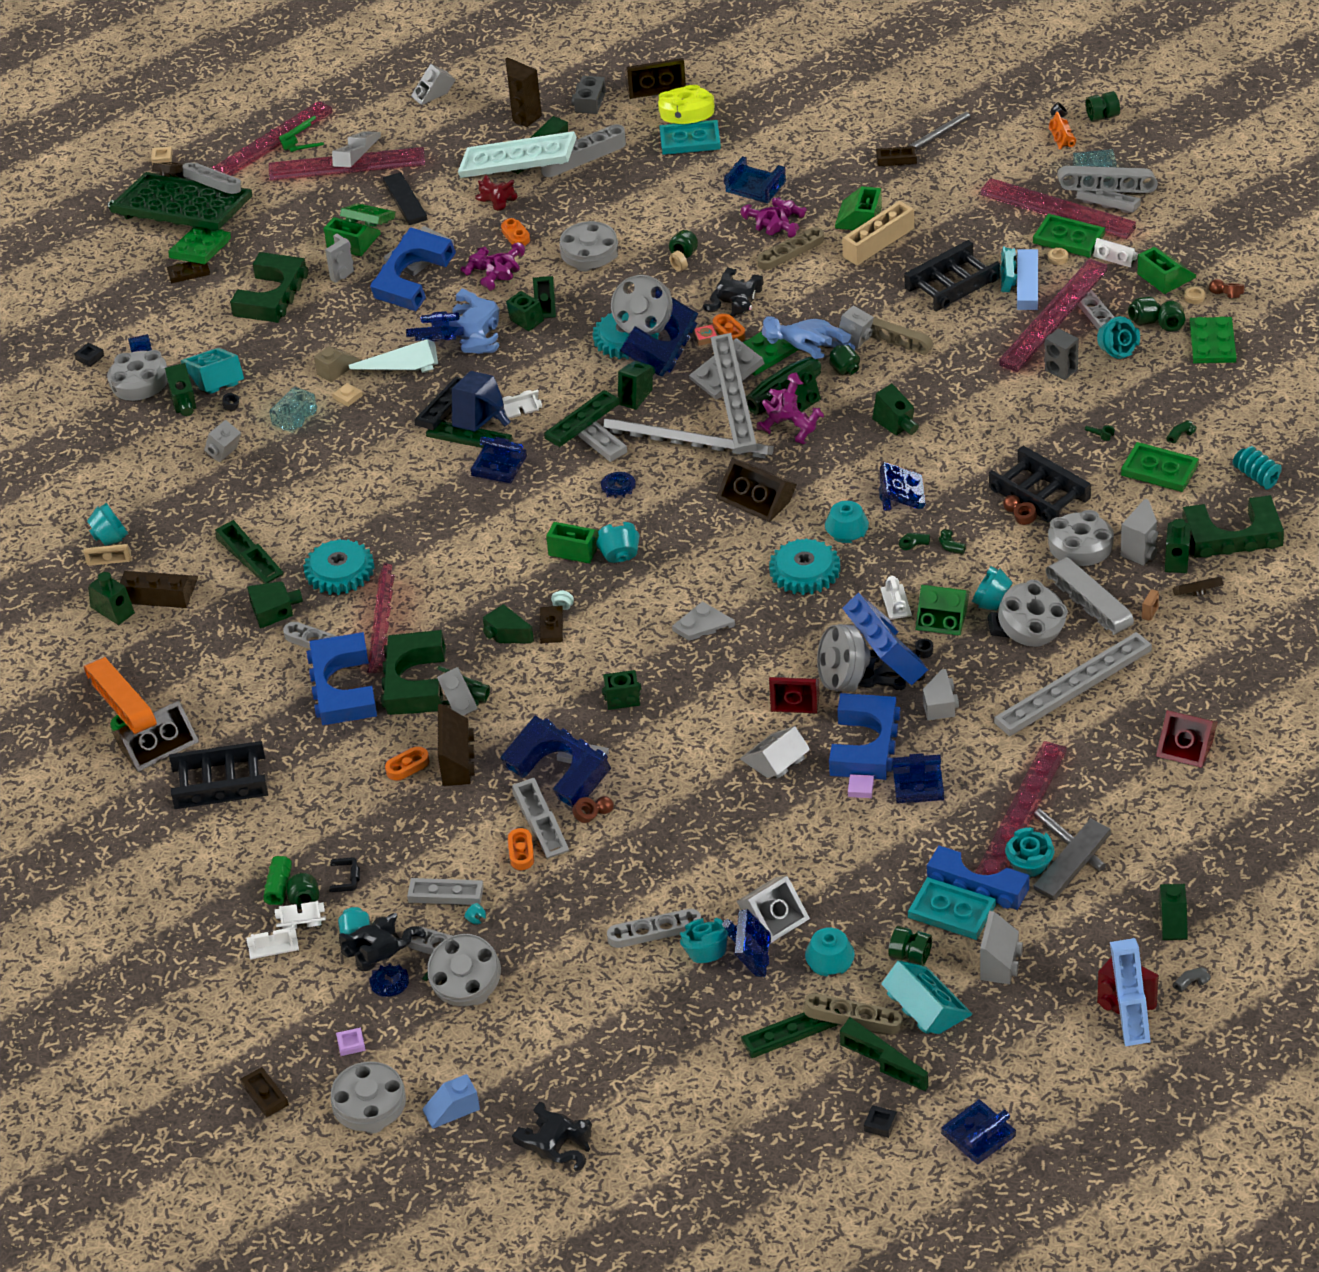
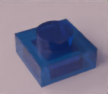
M148 334L128 338L131 352L152 350Z

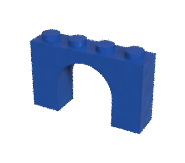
M410 227L407 233L403 235L396 249L392 251L386 264L382 266L380 273L372 281L370 288L374 298L416 311L426 298L422 285L400 278L401 272L408 265L419 261L447 267L456 253L452 240Z
M860 593L856 594L842 608L880 659L911 686L928 671L920 658L895 636L899 631L893 623Z
M364 632L309 641L311 650L306 651L308 664H313V668L309 669L311 682L316 683V686H312L313 699L318 700V704L314 705L316 718H321L322 725L376 717L377 711L372 686L340 690L327 683L329 677L339 669L369 664Z
M840 693L838 725L868 727L875 730L879 737L866 745L832 744L829 758L830 776L850 777V774L870 775L874 776V779H887V773L892 772L893 758H890V754L895 755L896 741L892 739L893 737L897 738L898 724L895 723V720L900 721L901 707L896 706V697Z

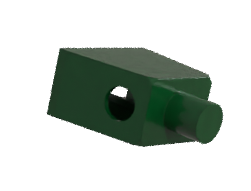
M633 361L618 371L619 405L637 410L653 390L655 369L652 365Z
M182 363L166 367L165 373L175 412H181L183 416H190L194 412L193 409H196V403L186 365ZM182 382L184 388L177 389L176 384Z
M891 383L876 393L872 420L894 435H898L904 430L908 434L913 435L919 428V425L913 421L914 406Z
M1175 519L1173 522L1168 523L1165 572L1186 574L1188 572L1191 525L1183 519ZM1174 548L1181 549L1180 556L1173 555Z
M109 572L100 573L98 579L88 586L90 607L118 626L135 614L127 589L124 585L114 580Z
M281 581L247 587L250 603L260 629L293 616L291 605L303 602L300 589L287 592L284 583Z

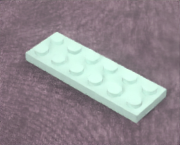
M572 131L467 147L458 174L460 178L539 166L544 167L552 164H563L569 161L577 137L575 132Z

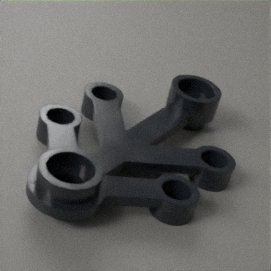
M925 638L916 641L915 650L912 652L919 658H928L933 654V642ZM870 650V655L877 657H870L869 665L866 667L864 676L858 686L871 688L878 684L892 686L895 690L905 689L906 680L901 676L895 678L883 676L886 674L899 675L884 661L881 667L874 670L875 663L880 661V657L874 650ZM925 673L917 681L923 680Z

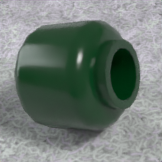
M688 230L677 232L669 242L671 254L675 251H680L686 259L698 247L697 237Z
M1153 297L1134 299L1128 308L1129 318L1137 325L1155 323L1158 319L1160 304Z
M1167 301L1161 304L1158 313V322L1161 328L1171 332L1182 328L1186 319L1182 305L1176 301Z
M838 345L832 349L829 354V364L839 375H853L859 370L860 356L849 345Z
M299 873L289 879L287 895L290 904H297V908L302 909L301 903L318 901V883L312 875Z

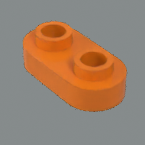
M509 218L501 224L502 233L511 244L522 243L525 246L530 242V234L519 220Z
M718 314L713 318V326L719 335L731 333L733 340L736 338L741 342L745 340V328L731 315Z
M413 747L389 759L385 764L387 777L391 780H402L424 769L430 762L428 751L423 747Z
M524 828L512 830L508 834L510 864L516 870L529 869L534 864L532 835L529 830Z

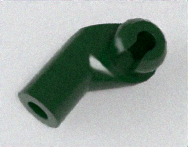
M943 529L941 536H939V542L944 550L963 555L966 550V544L955 542L952 538L953 532Z

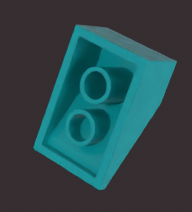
M219 347L181 360V364L185 363L188 374L198 388L207 393H215L220 390V387L225 385L227 387L239 384L238 381L244 379L238 355Z

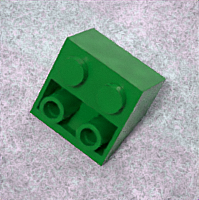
M861 186L845 198L838 213L835 229L855 230L880 214L882 209V189Z
M333 217L323 228L327 248L335 244L333 235L339 234L343 238L348 239L351 244V254L362 256L381 234V231L336 217Z
M1156 247L1138 254L1137 274L1163 294L1196 278L1195 273Z
M553 522L546 535L548 556L590 564L598 549L596 542L599 537V530Z
M921 585L915 630L961 636L970 591Z

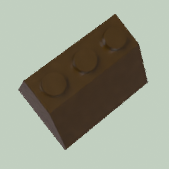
M507 57L505 62L512 120L517 125L528 127L542 116L537 70Z
M684 58L626 67L625 81L629 98L659 95L662 92L686 86Z
M731 458L716 499L771 522L790 503L797 484L742 460Z
M124 571L120 583L127 589L133 605L187 608L198 576Z
M179 700L153 712L157 725L134 734L126 725L112 732L120 750L137 772L169 757V754L178 753L199 742Z
M438 704V760L442 786L471 784V776H475V764L471 762V759H475L474 745H470V742H475L474 728H469L468 718L443 704Z

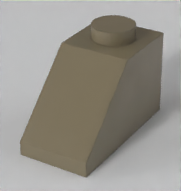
M330 346L314 356L317 375L331 383L350 369V364L361 361L346 351Z

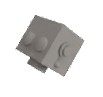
M852 306L842 315L839 328L851 334L849 343H852L856 349L872 335L873 330L871 327L874 317L855 306Z
M224 420L208 434L204 451L216 461L221 462L237 448L241 432L227 420Z

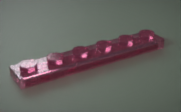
M383 563L378 579L367 673H377L378 667L383 666V661L385 660V653H382V650H384V645L387 644V637H384V634H387L389 621H386V618H389L391 605H388V603L392 599L393 590L390 587L392 588L395 575L391 574L392 565Z

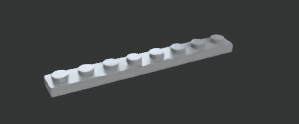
M728 333L711 337V343L736 454L756 451L757 445L732 335Z
M604 419L603 427L610 428L611 433L622 434L623 431H629L630 436L641 438L643 434L651 435L650 439L663 441V437L671 438V443L683 444L684 441L691 442V446L704 448V444L712 445L711 449L717 451H724L725 448H730L732 453L736 454L733 439L615 419ZM756 443L757 450L751 451L753 452V457L765 458L766 455L773 454L774 446Z
M1135 632L995 716L994 724L1008 736H1012L1151 652L1152 644Z

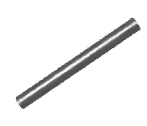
M964 112L909 146H915L916 150L968 120L970 114Z
M1039 808L1034 812V816L1067 845L1072 841L1074 837ZM1095 855L1088 861L1098 871L1106 867V864Z

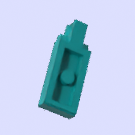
M1003 246L1001 251V292H1010L1011 287L1016 285L1017 274L1014 272L1017 254L1015 248Z

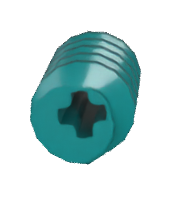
M1256 447L1243 448L1233 458V466L1245 473L1246 476L1252 478L1253 481L1263 486L1266 490H1269L1277 483L1282 469L1281 465L1275 464L1274 460L1269 459L1267 455H1263L1261 451L1256 450Z

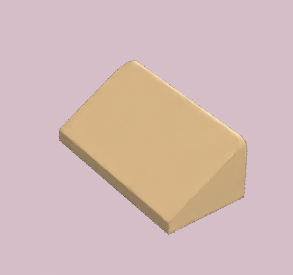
M128 544L84 548L83 550L88 566L131 561V549Z

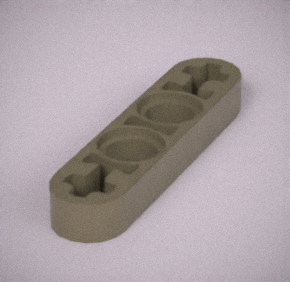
M817 227L810 228L760 253L757 257L758 267L764 270L772 269L820 245L824 241V231Z
M875 317L873 319L871 327L873 332L870 336L872 338L883 339L887 343L896 346L901 345L905 349L926 355L933 347L932 339L926 334ZM882 329L888 331L890 336L886 335ZM900 335L905 336L908 342L904 341Z
M816 993L809 994L804 1001L803 1012L813 1019L844 1025L848 1018L851 1017L869 1031L888 1035L896 1034L901 1028L902 1016L899 1012L892 1009ZM834 1009H843L846 1013L838 1014ZM867 1014L871 1019H862L859 1015Z

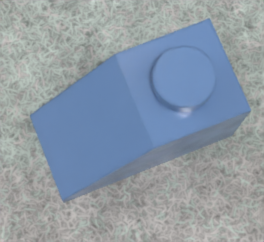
M467 1074L443 1083L422 1109L432 1129L480 1110L477 1091Z

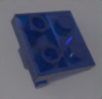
M446 311L433 312L430 315H422L420 318L421 322L432 323V327L406 329V337H415V341L426 339L434 342L443 339L456 340V336L464 335V327L449 326V321H458L460 319L458 312L447 313Z
M482 436L480 438V445H484L470 469L471 476L511 484L527 457V451L523 449V444L510 442L509 439L495 437L494 439Z
M883 462L880 466L879 498L882 501L883 510L890 511L892 509L891 500L916 509H923L926 502L922 475L915 471H909L897 465Z
M924 753L909 754V757L893 758L892 770L896 804L944 800L940 754L924 756Z
M748 909L739 910L737 925L730 919H725L722 922V926L735 943L734 954L756 977H765L767 966L769 965L768 949L771 943V934Z
M979 1099L942 1126L941 1134L978 1165L1016 1136V1130L1006 1122L1010 1119L1008 1111L1002 1110L997 1114Z

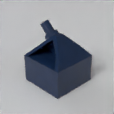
M470 371L452 388L453 427L476 431L492 417L498 419L504 427L511 422L504 414L503 399L494 376Z

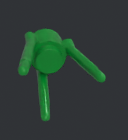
M316 116L279 136L285 151L289 149L290 152L324 145L323 142L295 146L298 143L295 135L311 126V122L316 119Z

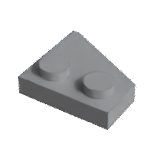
M702 601L672 625V631L690 641L700 638L702 635L716 633V630L727 626L732 628L735 626V620Z

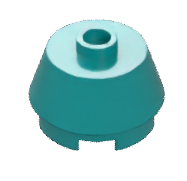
M1118 316L1100 327L1097 334L1098 345L1113 358L1123 359L1132 355L1135 347L1139 346L1140 331L1138 328H1135L1131 322L1132 320Z
M840 501L834 504L825 521L826 531L835 541L841 543H852V540L860 537L863 538L869 527V521L862 507L853 501Z
M107 503L100 507L97 506L87 520L92 528L89 532L96 541L100 539L105 546L122 542L123 538L129 534Z
M623 522L624 526L616 527L608 524L598 531L599 537L596 545L608 562H624L631 560L637 555L640 534L636 531L634 524Z
M990 566L987 575L980 583L971 602L977 604L978 608L998 611L1003 596L1013 584L1012 580L1001 568L998 570Z
M1022 828L1015 831L1014 836L1006 844L1005 854L1014 870L1028 874L1029 877H1034L1042 874L1048 867L1054 856V846L1047 833L1043 835L1039 832H1034V828Z
M703 918L694 920L685 925L686 931L680 932V944L693 962H712L721 958L726 953L728 929L719 918H715L714 922H704Z
M831 927L815 932L805 950L806 962L815 973L822 976L840 972L843 974L850 968L855 957L854 948L847 936L841 930Z

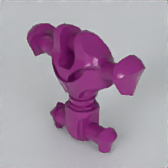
M781 197L772 199L774 207L763 208L759 211L752 209V205L749 204L743 206L740 210L741 216L744 219L748 220L749 216L756 218V230L761 231L763 228H767L766 234L773 235L783 229L788 232L789 238L796 236L799 226L797 223L789 224L788 217L794 213L799 215V218H803L807 211L805 207H798L791 200H781Z
M514 243L511 245L512 249L508 253L501 252L487 256L489 251L486 247H480L477 249V253L469 256L468 263L465 267H461V272L468 276L474 268L479 270L486 269V277L481 279L480 284L489 291H492L496 288L494 284L495 279L511 280L513 278L511 271L518 272L520 270L514 258L517 255L522 257L525 253V247L522 243Z
M795 372L788 376L790 384L787 389H770L769 393L773 395L771 401L766 399L762 401L769 417L764 422H757L756 427L757 430L767 432L770 435V427L775 422L779 424L780 422L791 420L794 422V426L801 429L798 435L794 436L795 442L806 444L805 438L816 429L817 420L819 417L823 418L824 414L820 408L814 407L810 417L805 412L798 410V395L795 392L798 385H803L804 383Z

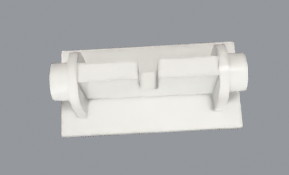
M1096 238L1093 257L1127 267L1132 266L1133 260L1136 261L1138 253L1135 252V248Z
M527 390L517 396L502 398L504 414L508 419L521 416L519 408L523 409L524 414L539 411V408H542L541 400H538L539 391Z
M889 576L886 581V587H880L889 620L911 617L912 613L903 584H899V580L895 576Z
M324 902L301 903L302 913H298L297 904L279 906V909H275L276 919L281 918V923H277L276 927L297 929V924L307 923V927L322 925L321 921L326 920V916L321 917L320 914L325 912Z
M287 927L286 929L273 931V935H268V932L251 934V937L246 938L250 960L299 950L295 928L290 929V927Z

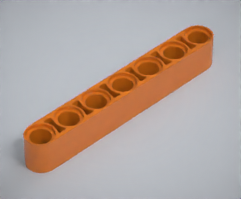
M106 657L84 666L85 673L88 679L91 678L93 687L134 734L157 725L151 708Z

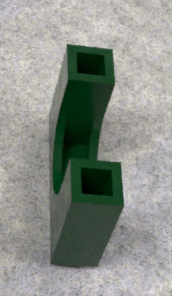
M259 252L252 264L255 279L275 281L281 283V285L267 292L237 289L230 301L232 315L278 323L281 317L286 315L288 305L293 303L296 291H300L301 282L308 277L309 270L306 267L305 258Z
M1271 495L1249 498L1248 515L1252 525L1240 531H1226L1215 526L1210 520L1205 504L1183 507L1182 519L1191 525L1190 546L1194 558H1207L1220 554L1230 555L1242 551L1252 552L1265 548L1275 549L1283 546L1284 529Z
M442 630L388 635V643L384 645V655L386 661H383L385 677H382L384 693L380 696L381 705L386 707L388 715L438 711V704H443V691L438 678L410 681L400 677L405 670L415 665L445 662L446 644Z

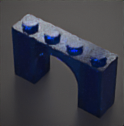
M658 289L656 291V299L662 296V290ZM673 297L672 313L664 327L670 336V341L658 340L634 326L619 350L634 361L652 365L655 369V374L658 376H664L666 371H672L677 363L674 361V358L678 359L684 350L681 346H685L691 337L688 333L692 334L698 324L695 322L698 313Z
M536 715L500 757L507 769L524 778L544 756L550 753L565 752L572 755L570 768L553 788L558 800L572 808L580 798H588L611 770V766L607 761L608 756L600 749L593 750L583 739L576 740L566 729L562 728L559 730L549 719L544 718L542 720Z

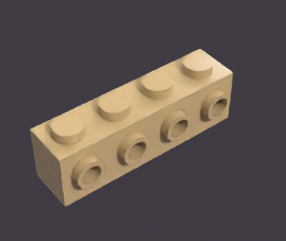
M898 201L842 238L843 257L858 266L913 230L914 209Z

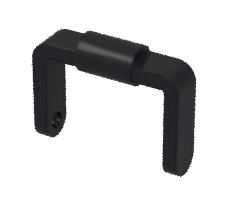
M356 858L332 859L330 861L331 866L352 865L350 869L351 884L332 885L329 887V892L356 890L357 881H360V867H358Z

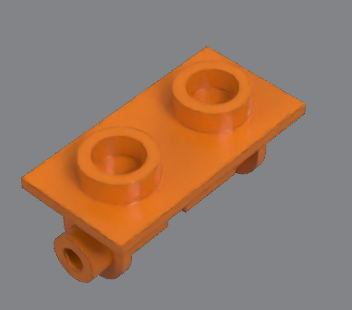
M1056 112L1054 118L1049 123V130H1051L1054 136V141L1059 149H1062L1063 146H1075L1076 138L1071 133L1068 121L1061 118L1059 113Z

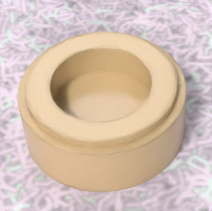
M1054 248L1048 252V261L1051 264L1062 265L1068 261L1069 254L1063 248Z
M675 251L670 254L669 260L675 270L681 272L687 269L688 263L682 252Z
M1200 287L1187 288L1184 292V299L1190 304L1202 303L1205 300V291Z

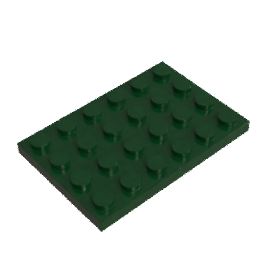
M145 172L110 205L112 213H118L121 216L130 215L136 216L139 219L148 218L154 219L157 222L166 221L172 222L175 225L183 224L193 228L201 227L207 228L210 231H217L252 197V189L241 188L239 193L230 194L191 179L161 176L156 173Z

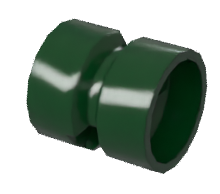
M1114 91L1102 93L1101 97L1099 95L1086 97V112L1092 122L1102 120L1104 116L1106 118L1119 116L1120 103Z
M897 926L891 936L888 951L889 957L902 961L908 958L910 963L924 966L931 952L932 935L919 931L913 934L911 929Z

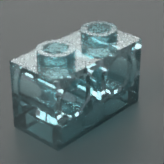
M1113 149L1073 153V166L1117 167ZM1092 176L1085 177L1083 181L1090 180Z
M294 386L269 410L272 425L291 433L297 428L302 427L304 421L310 415H314L317 410L315 394Z

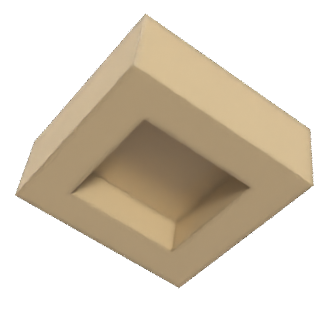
M172 147L152 148V166L153 163L172 162Z
M346 383L333 393V399L347 407L363 396L361 390L349 383Z

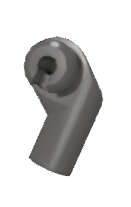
M1203 967L1185 971L1173 983V988L1182 993L1195 980H1198L1200 985L1206 984L1211 979V975Z

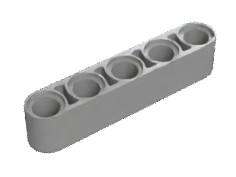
M619 124L611 125L577 139L568 162L541 167V174L545 177H553L623 148L626 145L624 126Z
M1063 166L1057 172L1058 180L1065 190L1151 193L1155 191L1158 185L1153 172L1145 168ZM1068 175L1072 176L1069 180H1063ZM1092 176L1090 180L1083 181L1085 177ZM1106 177H1111L1108 182H1103ZM1131 178L1129 182H1123L1124 179ZM1145 179H1151L1148 183H1143Z
M1068 557L1046 567L1048 579L1056 582L1054 584L1063 592L1066 591L1074 602L1081 604L1090 616L1096 617L1098 623L1106 630L1109 629L1113 632L1112 635L1134 624L1131 612Z

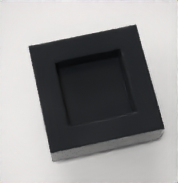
M87 343L75 352L74 356L75 360L91 367L104 357V351L91 343Z
M990 612L987 617L990 634L992 636L1010 638L1000 625L998 613Z
M872 1105L864 1123V1131L889 1138L897 1120V1111Z

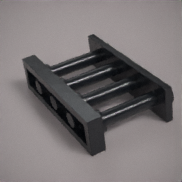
M967 240L904 273L905 289L911 292L916 288H921L933 297V310L937 312L983 286L996 282L1000 278V263L996 261L989 266L984 265L973 256V243ZM969 263L978 272L971 275L962 269L960 265ZM953 271L963 280L954 283L943 274ZM937 280L947 288L938 292L928 282Z
M1024 445L1018 449V463L1004 475H1000L993 470L989 472V487L993 492L1000 493L1005 497L1015 495L1020 499L1021 503H1032L1036 508L1037 515L1045 522H1050L1052 519L1059 517L1060 510L1072 500L1079 499L1086 503L1091 499V483ZM1023 470L1033 473L1020 485L1010 481ZM1039 480H1045L1050 483L1036 495L1028 491ZM1057 489L1067 492L1066 495L1053 505L1044 500Z
M262 741L169 754L172 772L179 773V787L171 788L174 809L268 796L265 774L259 775L258 760L265 759ZM248 761L249 777L235 779L234 763ZM225 765L226 780L212 782L211 767ZM202 768L203 783L189 785L188 770Z

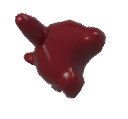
M485 175L482 181H478L480 193L475 196V199L482 202L492 201L494 210H504L506 201H515L518 197L513 187V179L507 183H493L488 175Z

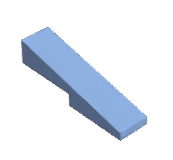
M1017 249V310H1038V249Z
M1135 938L1110 942L1125 1046L1150 1043L1139 946Z

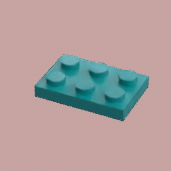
M718 120L689 124L659 125L662 155L721 149Z
M927 877L908 910V918L977 940L987 922L989 911H993L996 906V899Z

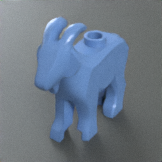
M462 288L456 294V301H466L469 304H457L452 312L455 315H463L447 316L438 312L432 318V324L438 325L440 330L450 329L462 338L460 340L462 344L461 351L464 353H493L499 347V343L495 342L498 339V333H495L490 338H486L485 335L492 329H496L499 322L500 308L496 302L479 298L474 293Z
M768 316L763 320L761 332L771 344L776 343L779 339H784L795 348L811 354L814 359L824 357L818 346L835 348L838 345H849L855 351V346L849 343L851 334L841 328L832 326L825 320L808 319L788 326L780 325L779 320L772 316Z

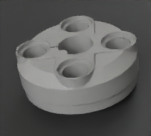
M595 221L577 223L567 228L560 237L559 246L562 259L567 264L576 267L579 271L585 272L600 268L618 257V239L613 228L607 224Z
M648 275L629 277L621 282L613 293L611 300L612 315L619 327L632 335L650 336L659 333L664 329L672 313L671 292L668 287L654 277ZM630 284H634L635 289L629 294L628 287ZM661 288L662 296L656 299L655 293ZM628 313L629 319L623 323L622 316ZM652 318H656L657 323L651 328L650 321Z
M158 350L121 353L114 358V364L108 370L107 379L111 390L118 398L130 401L142 400L154 396L167 385L165 373L167 364Z
M1085 510L1080 513H1071L1063 517H1056L1050 521L1048 545L1051 554L1056 559L1061 560L1068 557L1078 566L1097 564L1110 555L1113 547L1114 532L1110 524L1100 518L1096 511Z
M1029 580L1026 583H1020L1011 587L1005 593L999 606L998 618L1004 632L1014 641L1026 646L1037 647L1051 642L1059 635L1065 624L1068 610L1053 591L1044 587L1038 580Z
M832 625L826 629L821 637L817 654V667L823 685L829 690L855 692L864 676L866 667L869 665L870 650L866 647L865 640L855 625Z
M458 934L445 939L433 950L428 961V979L435 994L444 1002L454 1006L480 1005L487 1000L488 996L498 985L501 965L495 950L483 938L472 934ZM453 949H458L456 953L450 954ZM491 957L490 960L482 962L484 958ZM447 980L444 984L438 985L440 981ZM479 988L476 993H470L471 990Z
M370 1061L357 1063L343 1070L333 1082L330 1099L334 1116L342 1125L356 1131L377 1133L400 1116L405 1107L406 1093L399 1074L392 1067L384 1063Z

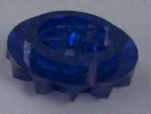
M613 472L602 479L601 488L607 497L613 495L616 499L618 495H621L625 498L626 494H632L633 489L636 488V482L629 473ZM615 482L622 487L615 486Z
M389 963L386 967L380 965L378 970H372V976L369 978L370 987L379 996H396L402 993L409 984L407 969H402L400 964L393 966ZM385 975L393 978V984L388 979H385Z

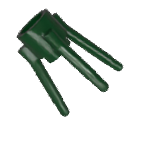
M442 666L437 667L439 671L444 673L450 671ZM463 676L476 705L478 706L480 702L486 703L490 695V685L482 684V682ZM443 701V705H450L449 701Z

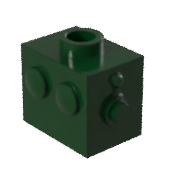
M523 291L518 292L506 301L510 321L525 330L530 331L544 321L540 301Z
M635 670L603 674L604 686L602 688V695H604V700L607 701L608 710L640 706L639 696L641 695L640 690L642 688L641 683L637 682Z

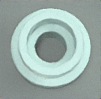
M561 590L552 594L551 601L553 606H563V610H568L573 605L574 597L569 592Z

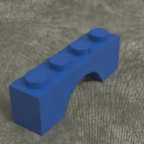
M943 846L937 847L927 864L928 878L995 898L996 903L1006 909L1013 908L1018 910L1029 891L1028 874L1007 867L1001 872L992 875L976 874L964 866L961 860V852Z

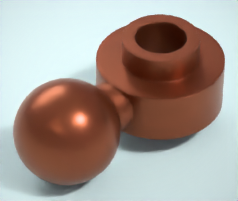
M1214 279L1209 284V291L1214 294L1225 293L1228 298H1240V294H1244L1245 285L1238 283L1225 284L1221 279Z
M1009 495L1004 499V509L1011 513L1014 512L1017 523L1027 525L1036 520L1037 512L1032 503H1021L1020 499L1015 495Z
M607 796L599 797L596 802L590 798L583 797L574 804L572 812L578 821L589 823L598 813H610L614 808V803Z

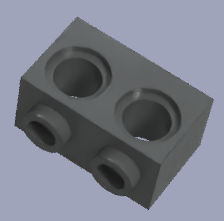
M582 76L580 83L576 85V93L572 95L571 100L576 113L598 114L606 93L605 77Z
M1058 328L1052 334H1049L1044 342L1045 371L1066 380L1078 370L1079 338Z

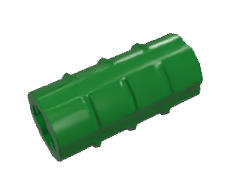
M275 856L271 859L263 900L266 904L282 905L284 903L292 867V861L285 856Z

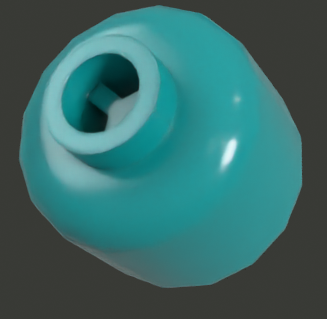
M351 907L344 910L338 919L340 934H351L362 926L371 925L368 913L359 907Z

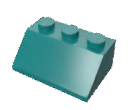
M898 960L881 983L888 991L887 995L892 1000L900 1003L903 1007L902 1011L909 1017L914 1018L918 1022L917 1027L924 1033L940 1034L972 1015L967 1007L926 966Z

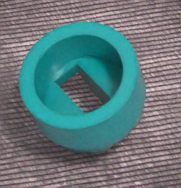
M474 903L467 909L464 917L470 923L477 925L482 923L478 918H486V912L480 904Z

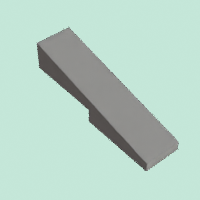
M362 131L349 136L348 145L332 151L333 166L352 167L381 137V132Z
M535 777L513 784L512 793L546 859L569 852L553 812L549 811Z

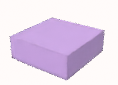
M850 774L848 797L872 798L874 776Z
M361 1027L336 1033L341 1056L366 1051Z

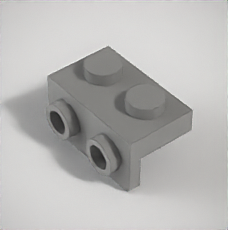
M339 234L333 235L335 244L325 249L330 280L335 283L345 279L354 272L350 250L351 244L348 239L343 238Z

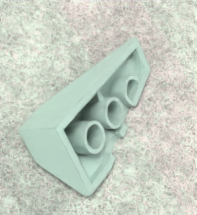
M426 339L350 364L349 368L352 370H421L422 373L434 369V365L438 364L436 345L434 341Z

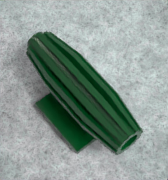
M813 357L804 358L785 366L763 380L746 396L750 412L754 415L765 412L766 409L762 401L764 399L771 401L773 395L769 393L770 389H787L790 384L788 376L795 372L804 383L803 385H798L795 392L798 395V410L802 412L821 400L816 378L821 374V363L819 360Z

